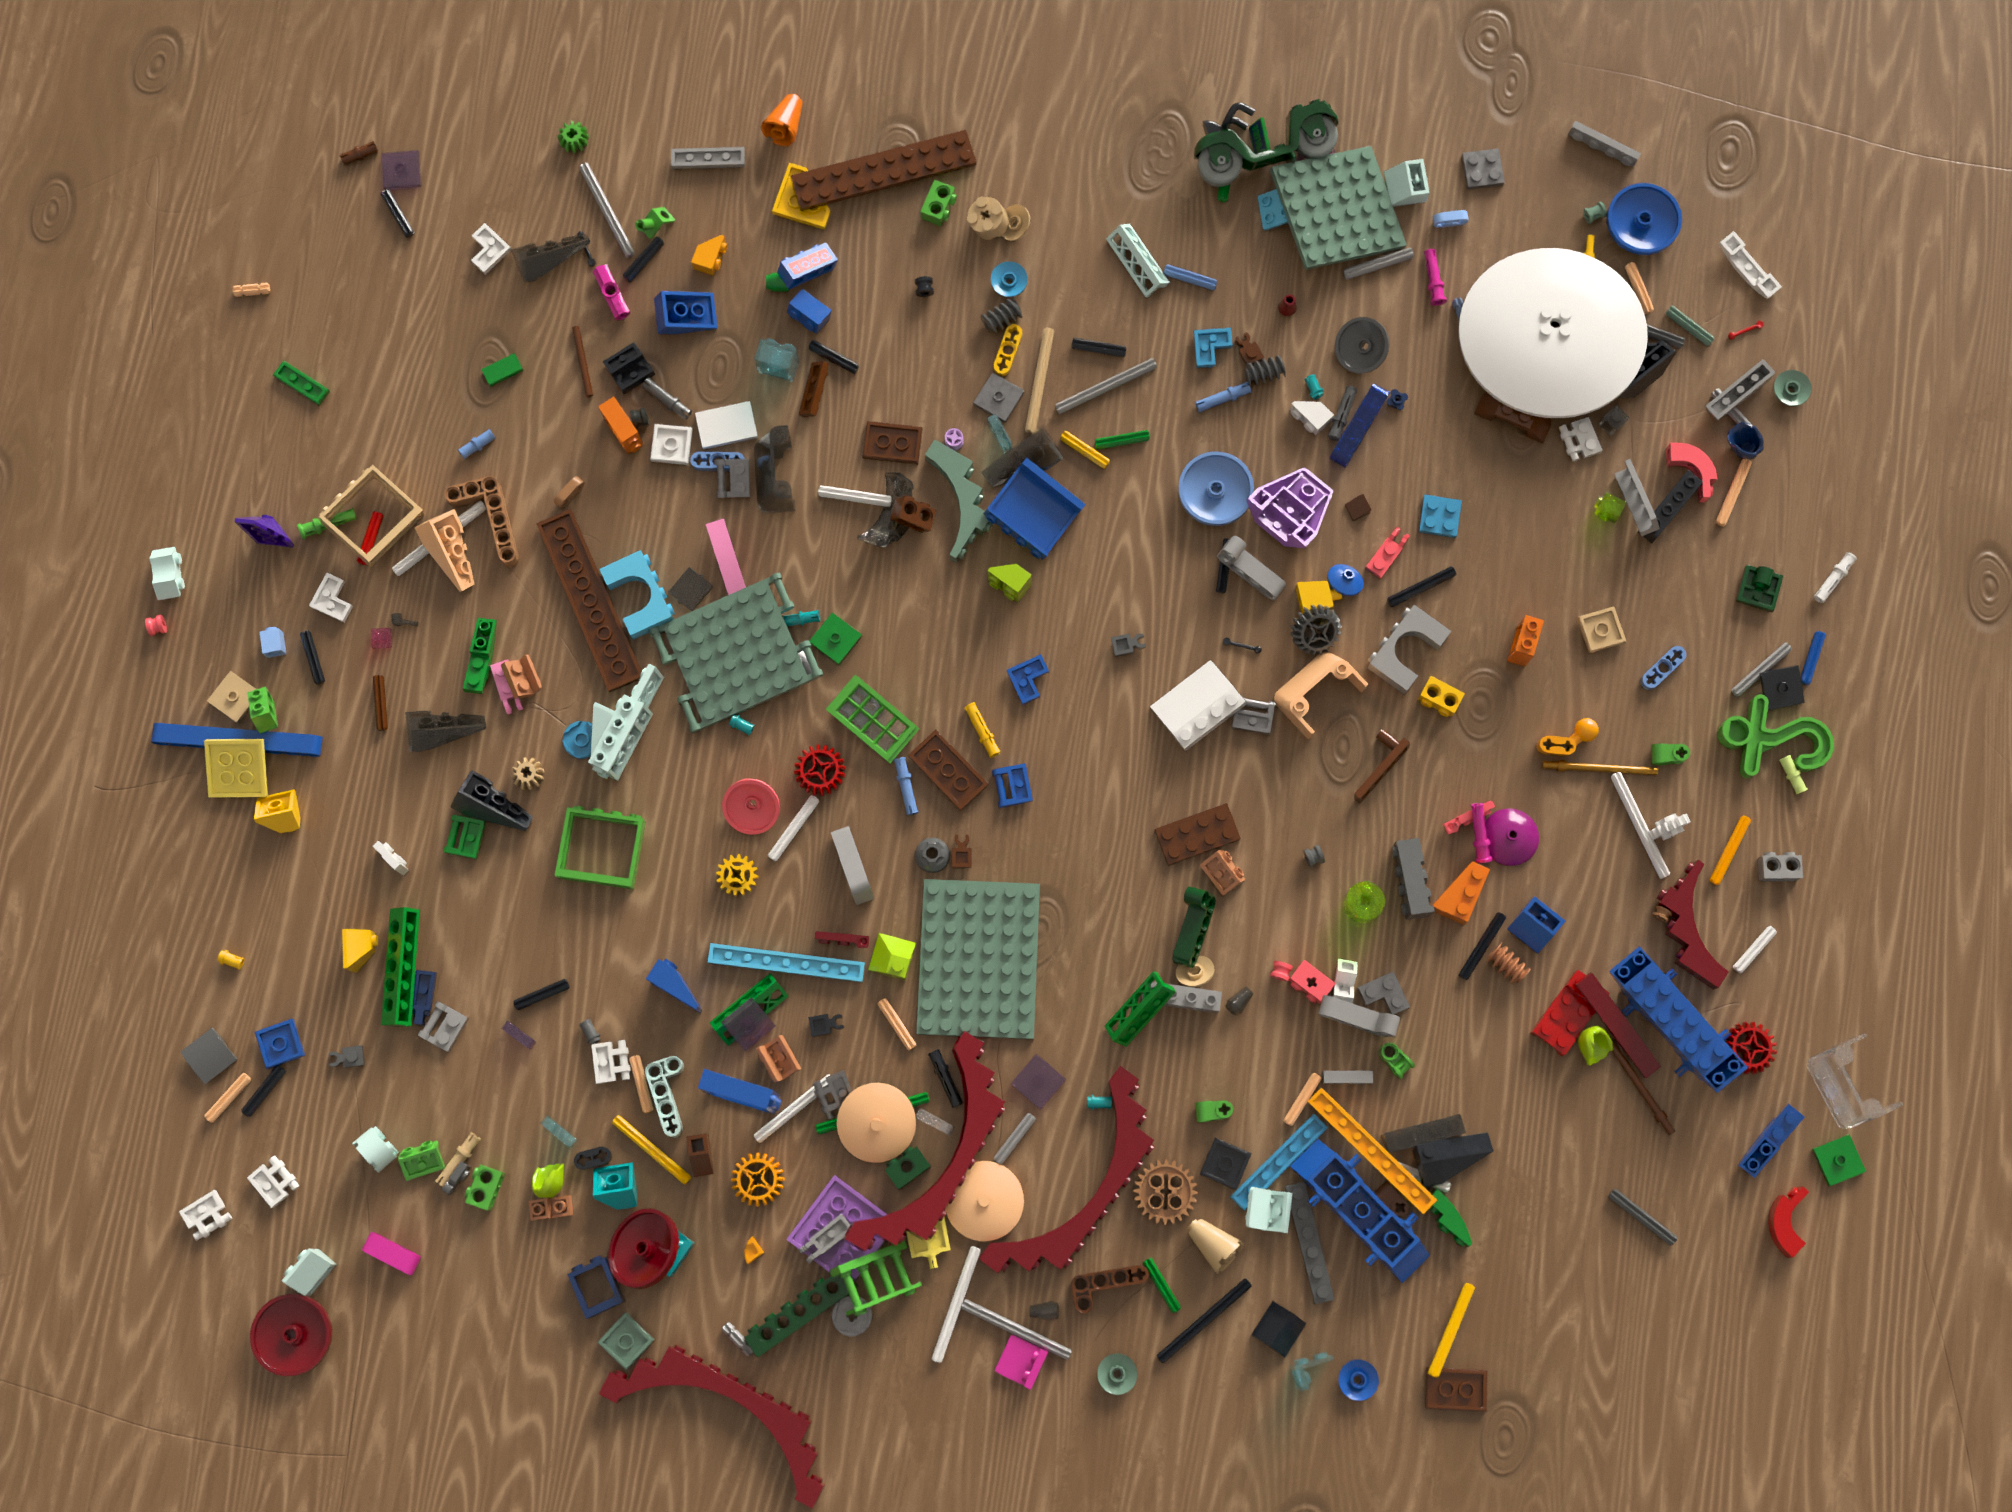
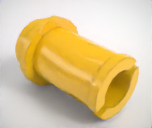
M222 950L218 955L217 961L221 965L226 964L240 970L245 959L230 954L228 950Z

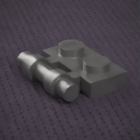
M844 1070L826 1077L827 1086L822 1087L820 1080L813 1083L815 1088L814 1094L819 1098L822 1105L820 1107L821 1111L825 1113L827 1119L834 1117L832 1110L838 1108L839 1111L844 1099L852 1092ZM831 1092L834 1101L829 1103L826 1094Z

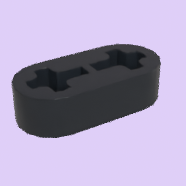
M606 1147L582 1151L575 1155L574 1164L581 1170L606 1165L611 1161L612 1153ZM601 1150L608 1154L605 1157V1161L599 1158L595 1159L594 1156L600 1155ZM582 1155L584 1158L591 1157L590 1161L585 1162L586 1166L578 1163Z

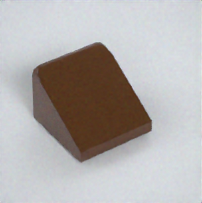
M1364 494L1345 504L1353 521L1371 512V507Z

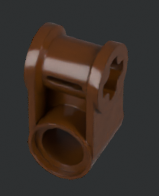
M1387 1180L1373 1192L1399 1218L1409 1212L1407 1201ZM1395 1204H1403L1404 1207L1402 1208V1210L1404 1212L1402 1213L1400 1211L1397 1213L1395 1211V1209L1397 1208Z

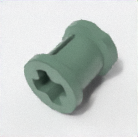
M1600 201L1596 206L1589 209L1584 208L1583 216L1586 222L1591 224L1600 217H1607V210Z

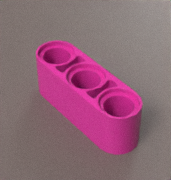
M372 1231L361 1249L365 1253L411 1276L422 1258L418 1254Z

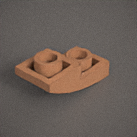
M572 1195L530 1200V1221L574 1215Z

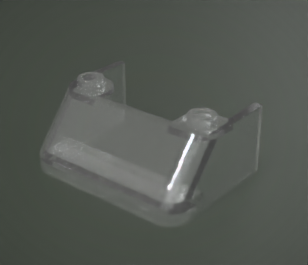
M1866 1033L1854 1036L1812 1056L1807 1063L1808 1070L1837 1125L1843 1129L1853 1128L1903 1106L1902 1102H1897L1882 1107L1881 1103L1876 1099H1868L1862 1102L1844 1066L1849 1064L1854 1058V1052L1850 1045L1867 1037Z

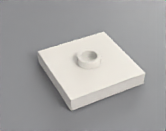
M655 424L650 457L651 462L688 465L692 427Z

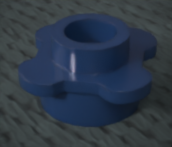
M1393 389L1386 403L1394 409L1402 410L1404 402L1408 400V395Z

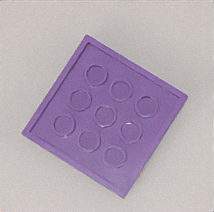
M834 1175L786 1240L800 1249L810 1241L811 1237L840 1214L846 1218L849 1224L853 1221L879 1218L887 1214ZM874 1236L873 1238L876 1240L872 1248L862 1252L846 1241L840 1240L823 1255L821 1254L814 1259V1261L830 1272L831 1269L878 1251L884 1241ZM813 1244L804 1253L810 1256L818 1251V1249ZM857 1269L851 1270V1275L856 1281L860 1271L857 1272Z

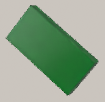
M515 353L481 369L490 387L524 371Z

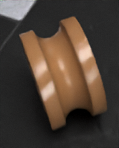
M1656 906L1657 911L1652 914L1656 919L1668 923V917L1673 915L1671 911L1662 906Z

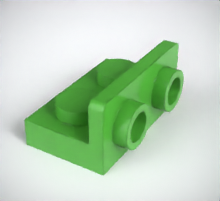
M426 1141L419 1147H408L400 1152L398 1161L406 1181L445 1168L438 1149V1141Z

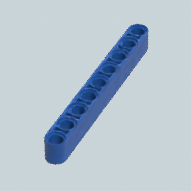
M154 723L151 743L157 745L205 748L204 741L206 739H264L265 753L310 757L321 756L323 741L322 736L271 731L259 733L258 730Z

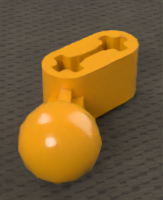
M1583 718L1576 723L1574 733L1570 737L1545 736L1538 740L1536 748L1543 755L1568 756L1574 753L1576 746L1582 741L1591 742L1595 740L1598 736L1599 727L1594 720ZM1547 741V744L1553 747H1549L1546 749V746H1543V743ZM1566 744L1570 749L1565 751V748L1560 746Z

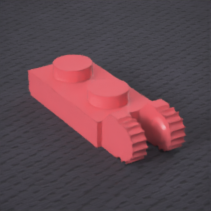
M1396 527L1389 538L1387 537L1366 566L1368 571L1380 579L1403 549L1402 547L1410 537L1409 534H1406L1401 539L1399 545L1395 543L1393 539L1399 534V527Z

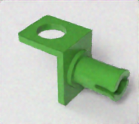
M653 208L645 219L637 220L638 222L635 223V227L638 231H643L649 239H652L663 224L673 223L675 219L666 208ZM660 213L665 214L668 218L663 217Z

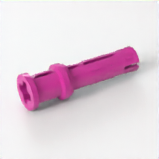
M1428 249L1424 251L1429 277L1430 304L1432 306H1439L1445 304L1447 298L1444 296V283L1441 281L1436 250Z
M1483 803L1471 804L1475 833V840L1473 842L1476 850L1475 862L1486 863L1493 860L1489 851L1491 843L1486 834Z

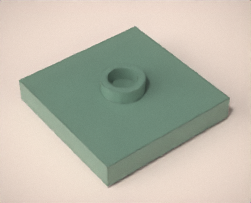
M625 1312L598 1343L625 1370H628L655 1339Z

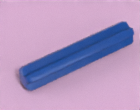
M1821 631L1814 633L1801 674V683L1804 685H1809L1812 681L1826 634Z

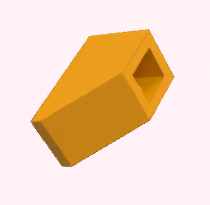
M717 236L697 246L691 261L694 270L714 276L716 270L720 269L722 254H725L728 244L726 243L725 236Z

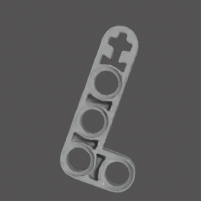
M1232 536L1217 554V558L1268 599L1276 600L1286 586L1284 580L1244 549L1247 545L1241 538Z
M849 826L831 832L856 906L873 900L874 896Z
M1323 995L1318 1015L1383 1037H1396L1400 1022L1399 1016L1389 1013H1378L1327 995Z

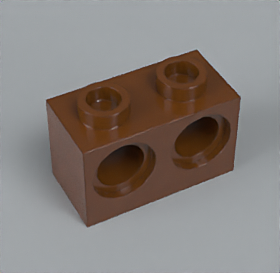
M908 495L896 498L890 520L920 533L931 531L936 510L931 508L930 504L914 501L915 498Z

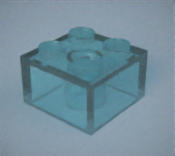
M769 338L766 340L760 339L754 358L758 372L792 382L800 362L797 348L787 343L784 345L779 344Z

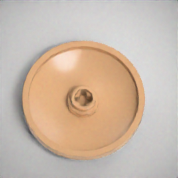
M869 1083L853 1090L842 1102L837 1116L838 1135L844 1147L858 1159L873 1163L886 1162L902 1154L910 1145L916 1129L915 1112L910 1100L899 1089L884 1083Z
M990 1161L975 1162L971 1169L966 1170L964 1183L961 1187L957 1186L954 1192L956 1193L955 1199L951 1204L948 1203L945 1209L951 1224L959 1233L976 1241H993L1005 1236L1017 1225L1023 1212V1191L1016 1176L1003 1165Z

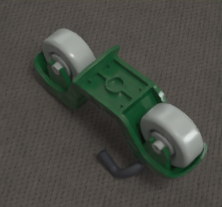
M1316 99L1305 106H1302V104L1295 105L1291 108L1292 110L1289 111L1285 119L1286 146L1285 144H1279L1274 147L1275 149L1269 151L1262 149L1257 151V154H1254L1240 137L1228 128L1231 124H1234L1246 130L1249 124L1234 117L1237 110H1241L1253 116L1255 109L1241 102L1235 103L1228 110L1221 126L1214 121H1203L1205 136L1199 139L1194 149V159H1198V172L1201 178L1209 185L1223 187L1234 182L1242 168L1252 171L1284 161L1286 163H1295L1296 156L1294 151H1297L1307 159L1322 158L1329 155L1337 143L1338 131L1336 127L1339 123L1338 117L1332 110L1331 105L1325 100L1320 101V99Z

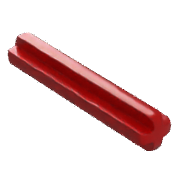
M377 511L372 513L360 548L366 554L374 546L383 519V514ZM357 557L356 561L358 564L367 565L363 560Z

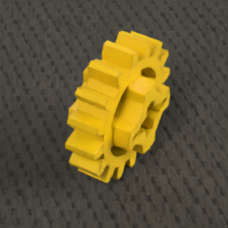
M740 854L737 855V858L730 855L729 861L724 858L725 864H719L718 867L721 871L716 872V875L721 877L717 879V882L723 883L720 888L722 890L727 888L726 893L728 895L733 891L735 897H737L738 892L743 896L745 895V890L751 892L750 886L757 885L754 879H759V876L754 874L758 871L757 867L752 868L754 865L753 860L748 862V856L741 859ZM742 863L741 866H734L733 864ZM728 869L729 874L725 880V872ZM732 869H733L735 872L740 873L741 879H742L743 881H741L740 879H738L737 877H735L734 872L732 871ZM748 871H750V878L747 882L746 874L749 873ZM734 884H739L742 887L735 888L731 886H733Z

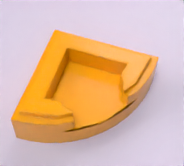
M753 1236L745 1246L744 1255L747 1264H750L765 1253Z

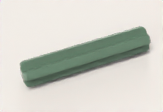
M1671 306L1666 311L1668 317L1706 346H1709L1714 341V336L1674 306Z

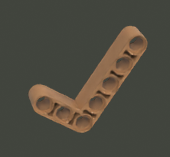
M487 476L448 487L444 494L452 507H462L485 500L498 556L506 567L516 566L519 562V556L502 488L497 479ZM495 484L494 489L487 490L489 485ZM472 489H477L474 495H469ZM459 494L457 499L451 500L452 495ZM496 501H499V506L493 508L492 504ZM499 519H504L501 525H496ZM508 536L509 538L506 542H500L502 537ZM507 554H513L510 560H505Z

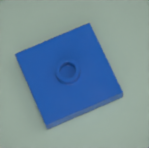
M289 1019L255 1032L266 1069H271L277 1065L279 1066L305 1056L294 1019Z

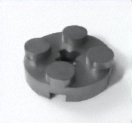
M847 1296L835 1304L832 1311V1321L841 1334L857 1336L869 1328L872 1321V1311L868 1307L866 1308V1313L859 1315L857 1319L850 1322L846 1312L854 1309V1305L850 1296ZM859 1297L862 1305L867 1303L863 1298Z

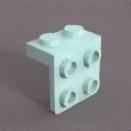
M1251 1187L1248 1194L1246 1226L1260 1230L1288 1233L1292 1193Z

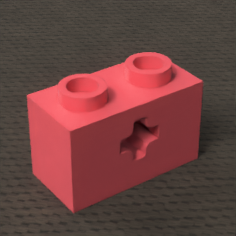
M1303 960L1289 979L1291 982L1290 986L1298 992L1302 990L1307 994L1306 998L1314 1004L1316 1002L1320 1004L1323 995H1327L1336 984L1306 960ZM1314 980V986L1308 987V981Z

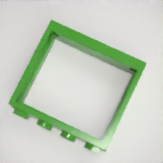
M581 806L567 808L555 876L558 879L634 890L646 821L639 815L630 814V817L622 816V813L617 811H611V814L603 813L604 810L592 808V811L584 810V807ZM575 817L638 826L629 878L566 869Z

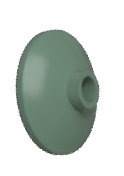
M1784 371L1774 382V393L1778 400L1785 405H1801L1811 395L1812 387L1810 380L1800 371ZM1788 388H1792L1793 393L1789 392Z
M1119 1353L1105 1357L1099 1364L1097 1371L1098 1381L1102 1388L1108 1393L1121 1395L1130 1391L1134 1387L1138 1376L1136 1365L1132 1359ZM1115 1370H1119L1121 1372V1376L1116 1378L1114 1377L1113 1372Z

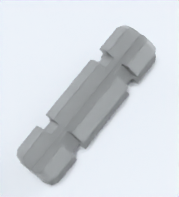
M730 1322L726 1323L722 1327V1331L729 1335L730 1340L739 1349H742L746 1356H750L753 1350L738 1330H735V1327Z

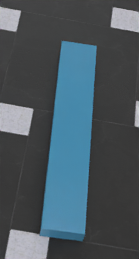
M1313 1114L1230 1198L1245 1211L1248 1208L1250 1188L1267 1189L1328 1127Z

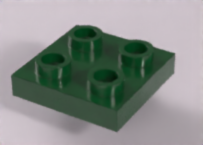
M1746 565L1735 602L1773 612L1783 575L1774 573V570L1769 567Z

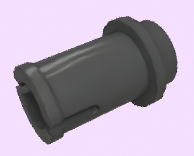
M591 1019L579 1024L587 1038L586 1043H589L590 1046L601 1040V1035L597 1034Z

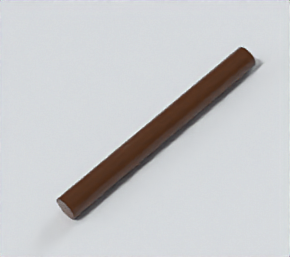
M574 326L572 331L586 397L589 398L593 397L580 328L579 326Z

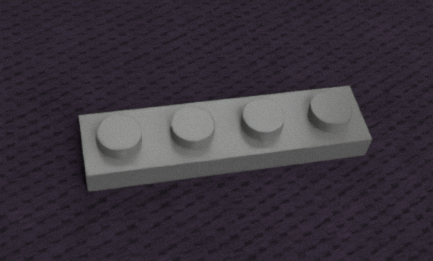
M1577 121L1574 122L1568 134L1573 139L1582 141L1592 149H1598L1608 157H1614L1627 166L1634 167L1641 153Z
M745 148L671 149L672 169L745 167Z

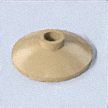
M1019 204L1011 205L1005 209L1009 224L1002 237L1009 241H1016L1023 237L1030 225L1028 210Z
M1199 955L1197 963L1193 968L1178 964L1176 968L1177 980L1187 987L1204 985L1214 975L1213 962L1209 958Z

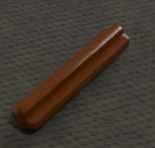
M374 675L373 689L376 728L379 731L388 729L384 677L382 675Z

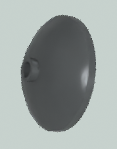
M1354 318L1345 323L1336 336L1335 353L1337 359L1345 369L1359 374L1372 372L1385 361L1388 355L1389 336L1382 324L1372 318ZM1368 343V349L1365 350L1364 345Z

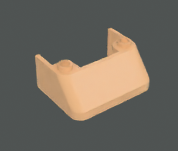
M1322 652L1321 655L1316 656L1282 686L1274 696L1275 705L1308 740L1312 738L1315 731L1302 718L1309 710V704L1303 695L1330 672L1337 679L1343 680L1348 678L1361 693L1368 686V683L1347 661L1330 652Z

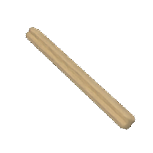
M1051 328L1043 330L1025 432L1029 434L1035 433L1054 336V329Z

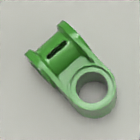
M1685 744L1651 745L1652 765L1681 764L1689 758L1690 749ZM1677 751L1683 754L1681 758L1680 755L1676 754Z
M1386 1043L1380 1046L1378 1050L1380 1059L1400 1080L1403 1079V1075L1410 1068L1415 1067L1412 1060L1394 1043ZM1386 1047H1390L1393 1050V1055L1390 1058L1384 1054Z
M1224 1100L1196 1102L1197 1123L1229 1118L1233 1113L1232 1104ZM1222 1104H1225L1230 1109L1226 1115H1223V1112H1219Z

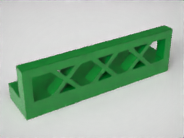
M1153 971L1105 1025L1113 1042L1127 1047L1175 994L1174 987L1164 983L1158 972ZM1155 980L1157 985L1150 990L1151 983ZM1144 994L1143 1000L1138 1004L1139 997ZM1131 1008L1130 1015L1126 1017L1127 1010ZM1119 1022L1118 1028L1114 1031L1112 1027Z
M769 973L709 1023L727 1046H729L789 996ZM778 989L782 993L776 999H770L771 994ZM765 1003L762 1011H755L758 1004ZM750 1016L746 1024H740L741 1018ZM729 1028H735L734 1034L729 1038L724 1036L723 1033Z

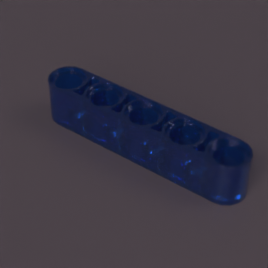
M1375 383L1372 384L1330 455V460L1346 468L1390 391Z

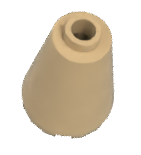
M1195 1219L1188 1227L1190 1230L1188 1234L1217 1274H1219V1271H1224L1236 1258V1250L1240 1252L1244 1246L1242 1241L1202 1219L1199 1221Z

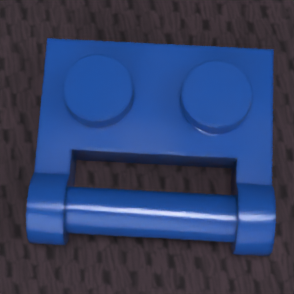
M1026 763L992 770L999 796V808L1033 802ZM1004 774H1008L1012 799H1007L1002 777Z

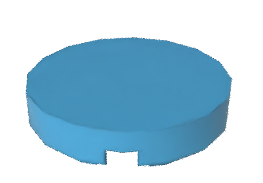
M576 721L570 724L563 734L565 750L577 759L591 757L592 723Z

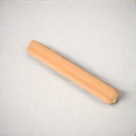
M1745 458L1741 460L1715 521L1717 525L1722 527L1726 525L1751 467V460Z

